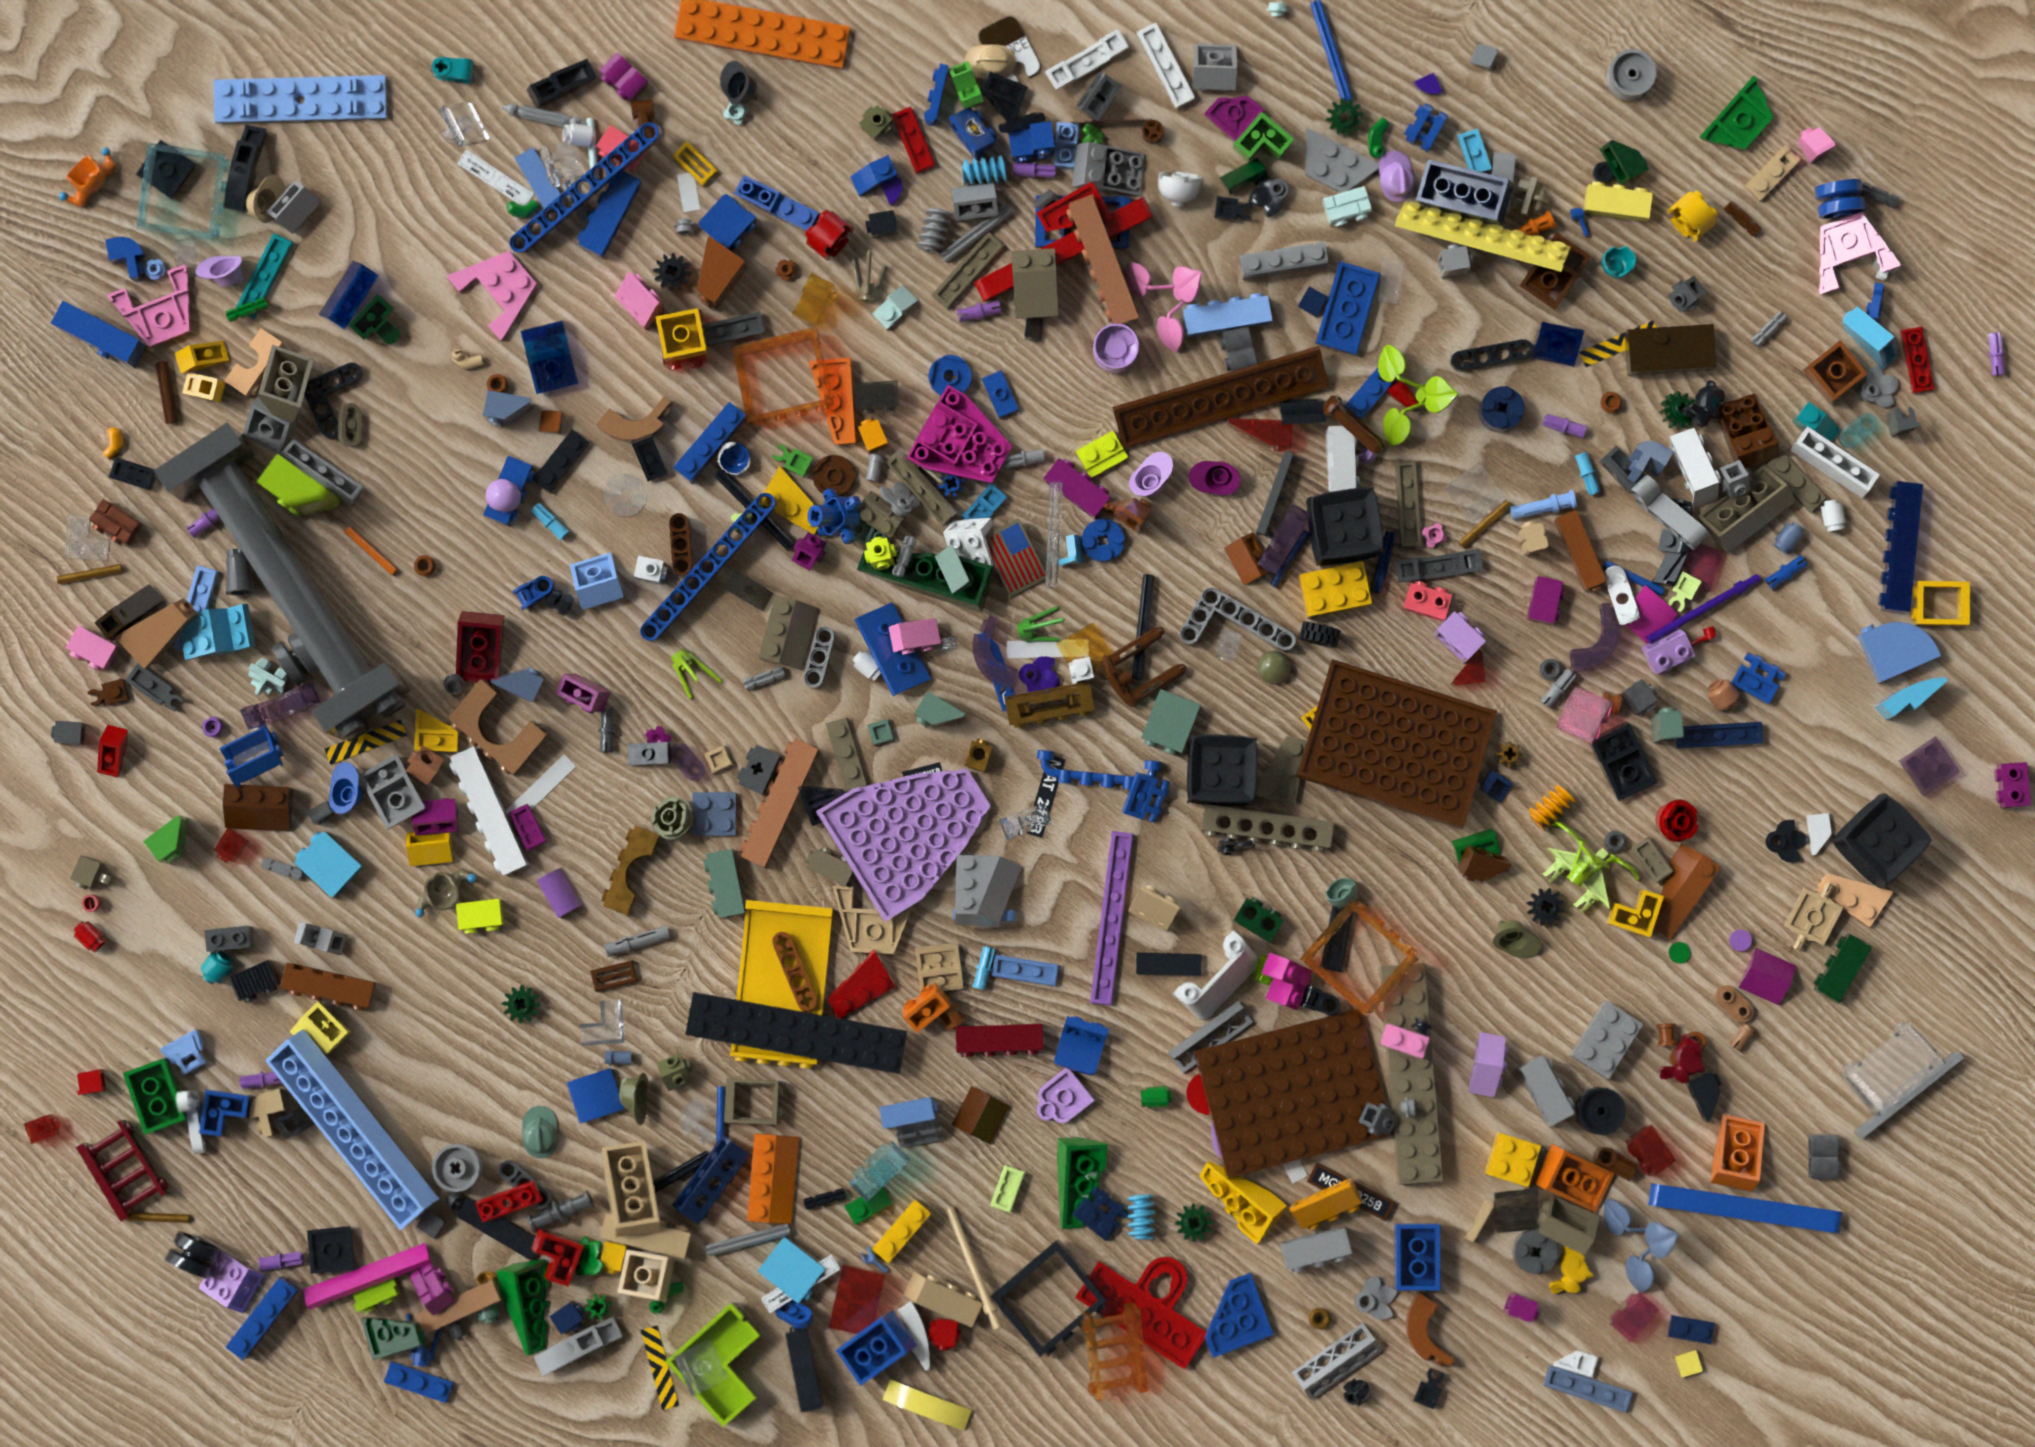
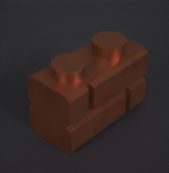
M105 499L100 502L89 521L94 523L92 528L102 534L105 531L112 535L110 539L120 546L122 543L129 545L142 526L141 522Z

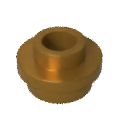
M1315 1308L1309 1314V1323L1315 1329H1324L1330 1323V1314L1324 1308ZM1318 1314L1323 1316V1321L1320 1323L1315 1320Z

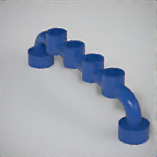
M1037 750V759H1041V768L1044 773L1058 778L1059 783L1071 784V779L1080 780V785L1092 786L1093 781L1101 782L1102 787L1114 788V783L1123 784V789H1130L1135 777L1054 769L1049 765V760H1054V751ZM1145 760L1144 769H1148L1147 775L1155 777L1157 770L1161 771L1162 762Z

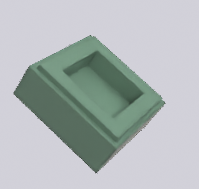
M888 719L868 724L874 746L894 740Z

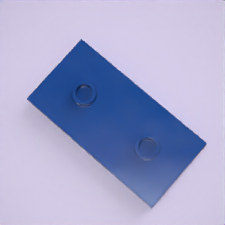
M1339 261L1315 344L1351 355H1357L1381 273Z
M893 602L854 619L892 696L931 679L916 649L915 653L902 655V651L893 652L889 627L903 623Z

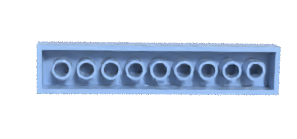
M304 1029L288 1038L265 1060L399 1230H402L416 1220L439 1199Z

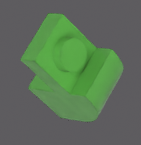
M969 61L948 68L963 108L975 107L984 101Z

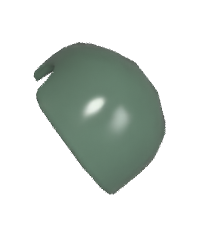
M1352 878L1336 879L1330 884L1325 894L1332 906L1342 909L1355 903L1358 898V887Z

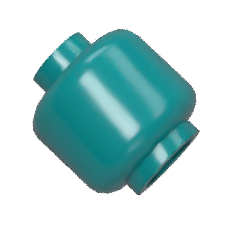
M222 951L210 953L200 967L203 979L210 984L223 983L233 970L231 957Z

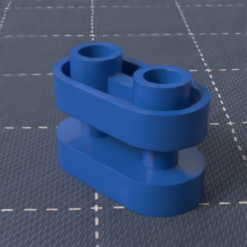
M1427 103L1424 106L1419 105L1414 114L1417 117L1415 123H1409L1404 132V135L1407 136L1405 140L1413 144L1416 139L1423 142L1420 149L1426 152L1430 150L1448 117L1442 111L1438 116L1432 114L1433 106ZM1426 120L1433 124L1427 135L1421 132Z

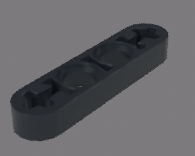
M1521 339L1461 350L1452 355L1450 365L1456 371H1466L1525 360L1532 355L1533 345L1529 340ZM1521 344L1529 348L1526 355H1523L1522 352H1515V357L1512 358L1511 345L1514 346L1513 350L1519 349ZM1505 348L1508 351V357L1505 359L1498 358L1496 355L1497 349ZM1479 351L1484 352L1487 355L1486 362H1477L1475 359L1476 353ZM1468 353H1471L1473 365H1470V361H1466L1460 367L1458 363L1454 362L1458 356H1461V359L1469 358Z

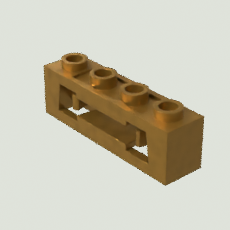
M1089 681L1004 697L1009 726L1014 725L1015 728L1026 726L1027 722L1035 721L1036 724L1045 723L1049 718L1054 717L1057 720L1069 718L1070 714L1077 713L1078 716L1090 714V711L1095 710ZM1066 695L1069 696L1070 705L1065 703L1032 709L1033 712H1030L1028 702L1036 704L1066 698Z

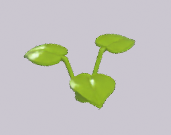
M1386 345L1378 361V372L1381 378L1386 382H1393L1397 378L1401 382L1419 388L1416 392L1418 404L1405 408L1401 412L1397 408H1391L1384 417V436L1387 442L1392 447H1395L1406 441L1411 433V421L1405 413L1424 406L1432 413L1441 412L1456 399L1459 393L1445 379L1439 376L1430 378L1425 386L1424 384H1418L1401 377V374L1406 371L1405 358L1396 347Z
M1553 822L1551 826L1563 828L1579 844L1575 861L1571 865L1574 868L1567 876L1577 886L1581 887L1587 878L1590 879L1603 867L1610 869L1608 865L1610 862L1623 865L1630 870L1635 881L1639 880V872L1625 860L1610 854L1611 857L1604 861L1599 856L1594 855L1591 850L1584 847V844L1587 842L1576 831L1560 822ZM1582 850L1589 858L1586 864L1582 861L1578 864ZM1590 864H1591V865H1599L1598 867H1596L1594 870H1592V871L1590 872V870L1592 869V868L1589 867Z

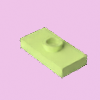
M1004 1165L990 1206L1011 1213L1025 1172Z

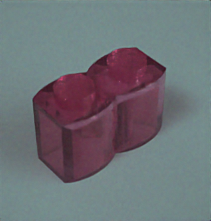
M1632 1292L1624 1301L1626 1303L1625 1307L1622 1310L1618 1308L1610 1316L1612 1320L1610 1325L1628 1342H1632L1660 1310L1641 1292L1636 1294Z

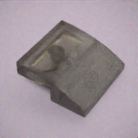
M1537 1188L1494 1193L1497 1233L1539 1229L1540 1224L1537 1223L1540 1212Z

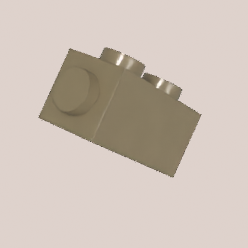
M822 847L821 850L816 848L814 852L810 850L805 860L808 863V869L844 886L848 885L853 871L843 856L840 859L833 857L834 852L825 847Z

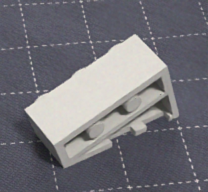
M1328 426L1325 434L1329 492L1359 488L1360 479L1359 476H1356L1359 460L1358 455H1355L1357 439L1343 426Z
M1695 428L1670 436V448L1674 451L1673 456L1678 469L1682 471L1686 483H1684L1686 490L1690 489L1693 496V508L1718 500L1719 483L1721 482L1718 471H1714L1711 466L1713 461L1710 453L1705 452L1703 448L1704 440L1701 434L1696 433Z

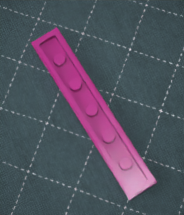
M426 1243L303 1289L308 1310L431 1263Z

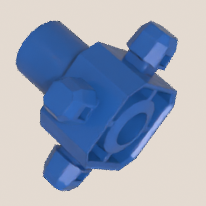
M828 488L823 492L825 503L823 505H813L808 510V522L810 525L818 527L817 531L820 536H840L845 544H851L855 541L853 529L860 522V515L857 509L861 501L858 496L838 497L835 490Z

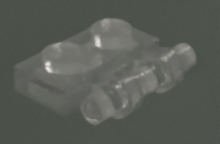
M562 141L554 144L556 150L554 153H550L546 146L540 148V159L546 167V177L552 187H558L560 185L559 179L565 177L566 183L570 184L576 182L586 173L577 146L569 145L567 142ZM559 161L561 168L555 169L553 163Z

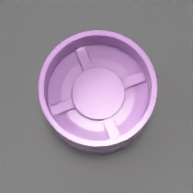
M1118 323L1103 327L1097 333L1093 345L1095 362L1102 370L1112 374H1119L1129 370L1136 362L1139 351V342L1134 331L1128 326Z

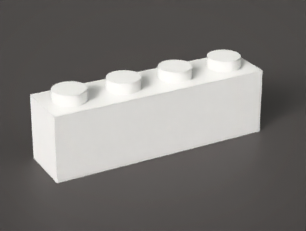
M1808 426L1800 434L1790 450L1860 498H1863L1869 492L1880 475Z

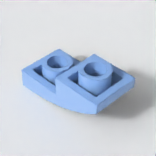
M1057 122L1054 156L1056 169L1074 170L1078 137L1077 123Z

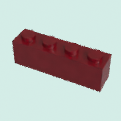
M1042 1024L955 1027L956 1053H961V1057H974V1052H983V1056H996V1051H1004V1055H1017V1051L1026 1050V1055L1039 1054V1050H1043Z

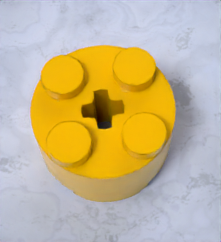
M1699 191L1687 192L1667 210L1668 215L1671 213L1673 217L1670 221L1677 231L1685 238L1691 236L1693 238L1691 241L1693 242L1698 241L1716 224V218L1719 216L1713 207H1709L1706 204L1703 195Z

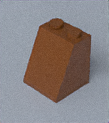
M710 236L706 242L697 292L703 305L709 309L712 306L718 309L743 275L747 266L743 259Z

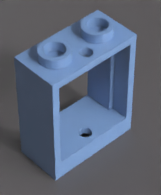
M932 1097L879 1107L883 1129L935 1119V1114L939 1113L937 1101H932Z

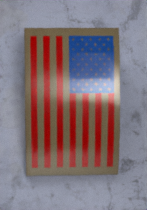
M1019 518L985 535L993 566L1010 598L1048 578Z

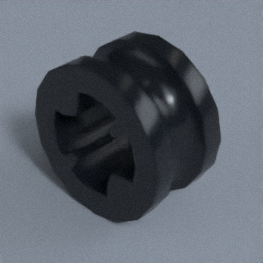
M1416 1017L1415 1024H1411L1410 1027L1428 1036L1427 1031L1432 1029V1026Z

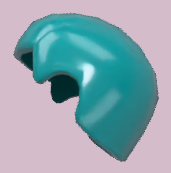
M1613 246L1603 254L1601 265L1604 273L1612 278L1620 279L1633 271L1637 259L1635 253L1629 247L1616 248Z

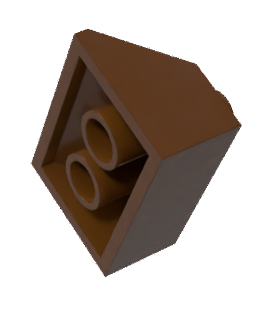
M224 784L223 814L225 828L290 831L293 788L260 785H239L236 788L234 784Z

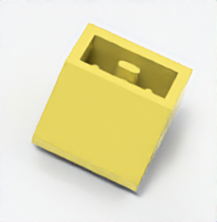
M317 1001L290 1031L294 1035L304 1029L326 1057L352 1033L322 1001Z

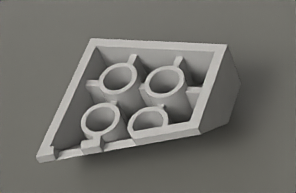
M957 855L955 925L999 926L1022 866L1001 856Z

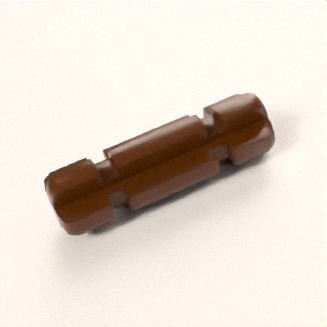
M1733 201L1729 202L1725 206L1724 211L1732 215V218L1741 227L1746 228L1751 236H1756L1761 227L1756 222L1753 223V219L1742 209L1739 210L1737 204Z

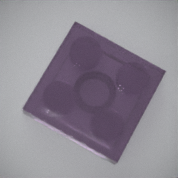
M1936 736L1899 760L1922 796L1927 795L1960 772Z

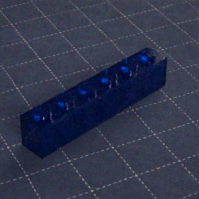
M1897 481L1889 490V499H1892V504L1887 510V520H1890L1884 537V540L1887 542V550L1883 551L1882 562L1885 563V571H1882L1880 576V584H1883V591L1878 596V605L1881 606L1880 611L1907 614L1911 610L1923 484Z

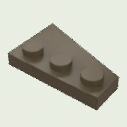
M1285 737L1258 785L1255 797L1290 804L1296 803L1300 778L1296 776L1307 740Z

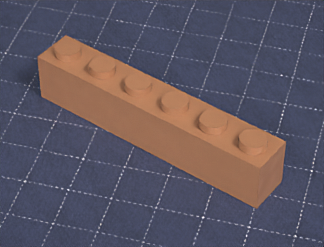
M1092 194L1070 202V209L1066 211L1070 222L1075 221L1077 229L1074 232L1078 242H1083L1085 248L1082 250L1086 262L1090 261L1093 268L1089 271L1093 282L1097 281L1100 289L1097 292L1100 301H1105L1108 309L1105 310L1108 321H1113L1114 324H1122L1139 318L1138 310L1094 195Z
M794 739L793 742L789 741L784 751L787 754L785 761H780L775 771L778 776L775 782L771 780L766 792L769 793L766 801L762 800L757 810L760 813L757 821H752L748 830L751 835L748 841L744 840L739 852H742V858L766 868L799 796L797 787L804 785L819 749L798 739Z

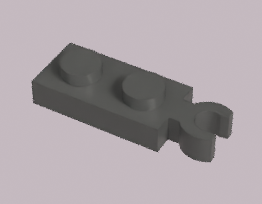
M139 663L136 664L125 680L160 706L166 702L167 707L172 711H177L172 705L173 700L178 699L182 703L184 701L181 696L171 694L174 689L148 669H144Z

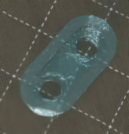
M1871 413L1861 414L1839 432V443L1845 448L1855 447L1877 429V418ZM1863 421H1867L1869 423L1868 428H1864L1862 426ZM1850 434L1852 441H1847L1845 435Z

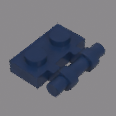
M1096 1186L1091 1191L1095 1199L1091 1202L1085 1197L1072 1215L1103 1240L1107 1241L1120 1225L1114 1218L1119 1215L1125 1219L1129 1212L1124 1209V1205L1119 1201L1115 1202L1110 1198V1194L1107 1191L1101 1190ZM1103 1203L1110 1208L1107 1213L1099 1208Z

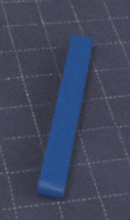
M651 122L640 126L512 235L509 241L511 249L518 253L527 252L659 141L662 136L661 127ZM650 126L654 127L656 132L653 138H648L646 135V130ZM634 140L639 143V149L636 152H632L630 149V143ZM617 154H620L623 158L620 166H616L614 163V157ZM604 168L607 173L603 180H600L597 175L598 170ZM584 182H588L590 185V191L587 194H584L581 190ZM569 195L574 199V204L570 208L565 204V199ZM553 209L558 213L555 221H551L549 218V212ZM536 223H539L542 227L539 235L533 232V226ZM519 237L525 239L526 244L522 249L517 246Z
M761 493L641 626L640 633L643 639L657 641L775 510L777 501L774 496L769 493ZM765 497H770L772 505L767 509H763L761 507V500ZM750 513L757 515V522L753 525H749L746 521ZM736 529H740L743 532V537L739 541H734L732 538V533ZM722 545H726L729 550L725 557L718 555V548ZM708 561L714 564V570L711 573H705L703 565ZM697 577L700 584L697 589L689 587L691 578ZM679 593L685 596V602L682 605H677L674 601L675 596ZM667 609L670 611L671 617L668 621L664 622L660 618V613ZM653 625L656 628V634L654 637L649 638L646 635V629Z
M1651 1183L1648 1205L1832 1233H1840L1843 1214L1841 1211Z

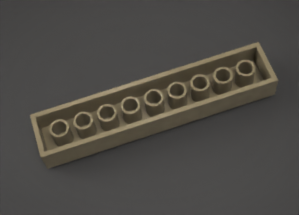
M1424 963L1379 967L1384 1028L1386 1024H1391L1423 1035L1410 1026L1415 1024L1416 1017L1429 1024ZM1430 1029L1427 1031L1428 1036L1426 1037H1429L1423 1059L1386 1047L1391 1113L1398 1116L1393 1127L1397 1184L1443 1181ZM1405 1097L1407 1099H1414L1415 1116L1409 1117V1119L1406 1118V1115H1402L1401 1102H1405Z

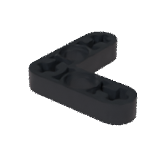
M347 363L307 382L304 396L321 433L327 439H336L338 437V420L327 396L361 380L363 371L356 363ZM349 368L358 369V372L355 373V378H352L350 375L344 377L347 382L343 383V378L339 372L342 371V374L346 375L350 372ZM330 376L338 377L339 383L336 387H329L327 385V379ZM322 380L327 391L324 392L323 388L316 390L317 394L315 396L311 393L308 394L310 386L319 387L321 386L319 381ZM320 404H325L328 407V412L323 416L318 415L316 412V408ZM328 419L332 426H336L334 434L331 435L329 432H325L328 426L325 421L321 423L320 420Z

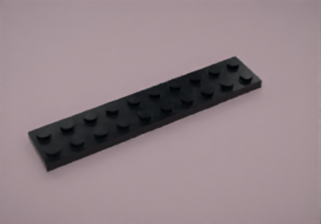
M693 992L685 1035L900 1074L908 1030Z

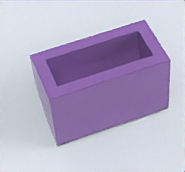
M562 868L554 870L537 880L558 918H562L582 906Z

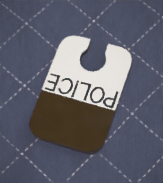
M1007 16L980 30L978 39L981 45L1005 46L1012 51L1015 61L1025 66V72L1028 77L1038 72L1039 62L1018 21L1014 17ZM1012 73L1008 77H1006L1015 82H1019L1017 77Z

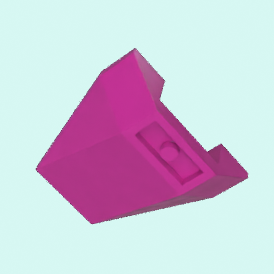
M947 385L913 443L907 459L926 470L992 483L1012 446L965 394Z

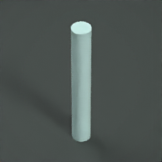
M587 118L586 125L592 126V131H595L594 118ZM596 133L594 143L588 147L590 169L598 163Z

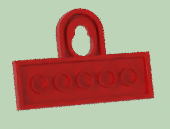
M1158 1257L1147 1265L1136 1284H1133L1098 1261L1089 1276L1109 1299L1105 1302L1107 1307L1099 1314L1185 1370L1204 1341L1206 1331L1172 1309L1187 1284V1274L1183 1265L1172 1257ZM1163 1272L1169 1273L1172 1277L1169 1293L1163 1298L1153 1297L1149 1292L1150 1282L1154 1278L1159 1277ZM1084 1284L1075 1296L1076 1299L1088 1307L1097 1301Z

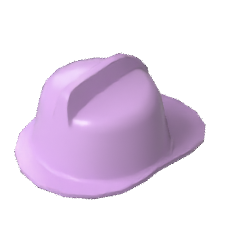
M1399 151L1385 153L1379 162L1382 192L1391 201H1404L1411 195L1414 185L1410 161L1405 154Z
M214 256L208 258L197 266L196 275L200 278L213 279L221 287L242 283L243 277L240 266L242 258L240 256Z
M1156 452L1147 457L1130 477L1129 486L1131 491L1138 496L1144 497L1159 495L1165 487V481L1172 473V458L1164 452Z

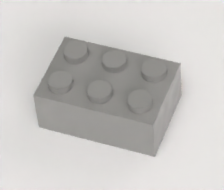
M1603 1001L1569 1056L1604 1079H1609L1643 1024L1608 1001Z
M1537 1056L1516 1067L1546 1125L1553 1126L1575 1114L1573 1111L1575 1105L1570 1096L1564 1095L1562 1091L1565 1089L1564 1084L1559 1077L1554 1076L1552 1072L1554 1066L1549 1058Z
M1344 1227L1279 1242L1285 1268L1287 1270L1291 1269L1293 1273L1306 1270L1305 1266L1310 1264L1314 1267L1326 1265V1260L1333 1259L1335 1262L1348 1259L1347 1255L1352 1254Z

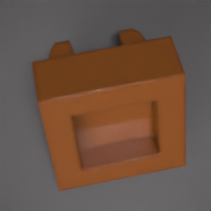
M950 1004V1007L938 1016L947 1031L961 1024L962 1020L966 1017V1014L959 1016L956 1011L960 1004H955L954 1006Z

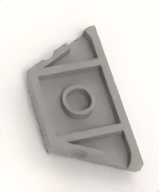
M1309 128L1306 129V177L1338 193H1343L1351 190L1379 169V163Z

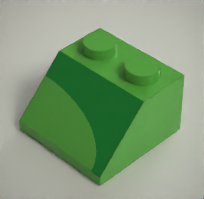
M177 815L143 841L158 862L172 864L181 857L180 853L184 851L188 819Z

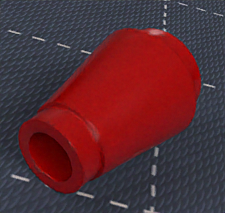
M1398 379L1387 389L1390 393L1389 396L1406 408L1418 403L1409 386Z

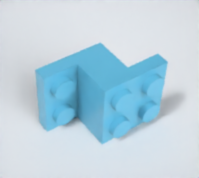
M248 604L197 612L198 615L181 633L185 660H192L207 655H225L255 646Z

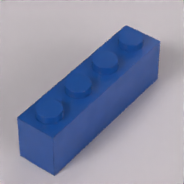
M624 171L608 183L609 186L606 192H601L597 200L599 205L596 211H591L587 219L589 224L586 230H581L577 239L580 248L602 259L642 185L640 179Z
M728 402L675 464L674 469L692 484L718 454L719 448L724 443H727L747 420L746 415L731 402Z
M284 1276L279 1277L226 1345V1348L241 1360L247 1359L300 1289Z

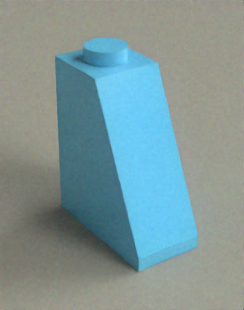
M1858 306L1844 316L1842 320L1844 330L1884 370L1899 356L1895 337Z

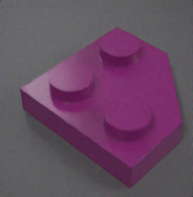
M1249 96L1237 98L1222 97L1218 98L1204 113V116L1231 140L1236 142L1261 112L1264 113L1265 110Z

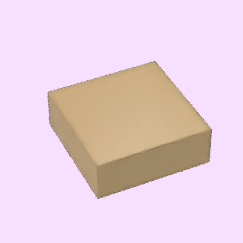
M724 745L704 754L713 774L733 765Z

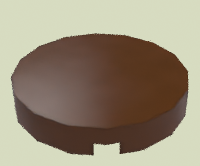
M825 456L817 462L813 469L814 486L821 494L829 488L835 490L838 497H842L850 492L855 483L854 467L849 460L842 456Z

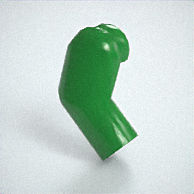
M534 199L526 205L517 204L515 201H510L506 205V209L511 216L522 219L540 208Z

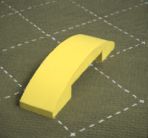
M890 1379L883 1400L961 1430H965L972 1409L922 1392L893 1379Z

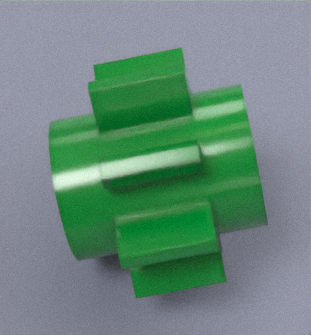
M594 1293V1300L586 1299L590 1305L585 1308V1311L590 1310L592 1313L590 1315L591 1319L598 1315L599 1319L602 1320V1313H611L607 1310V1306H610L612 1302H606V1294L602 1298H598V1294ZM596 1301H598L599 1304L604 1305V1307L600 1310L601 1312H598L597 1309H593V1305L596 1304Z

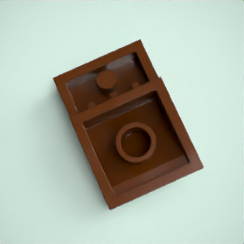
M1557 232L1551 241L1563 242L1566 246H1570L1569 255L1562 271L1534 264L1519 285L1554 310L1592 257Z

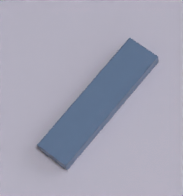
M1549 1365L1543 1383L1545 1387L1625 1413L1628 1411L1633 1395L1632 1391Z

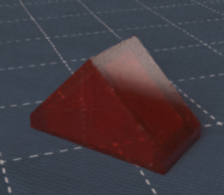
M1480 649L1475 652L1450 685L1456 687L1484 684L1486 682L1483 653Z

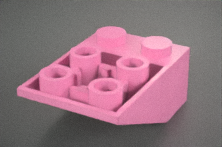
M628 272L616 292L615 298L646 330L656 321L655 316L664 314L663 304L660 297L652 289L648 291L646 282L637 273L633 275L631 272Z

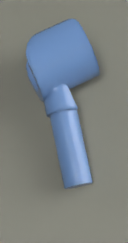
M866 1247L869 1255H864L861 1252L863 1261L866 1264L873 1263L886 1273L888 1268L878 1261L872 1247Z

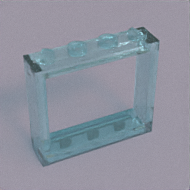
M147 143L136 229L215 241V236H220L221 224L217 223L218 215H223L224 202H220L221 194H225L227 181H223L224 172L228 173L230 160L226 159V154ZM156 151L218 160L209 232L147 223Z

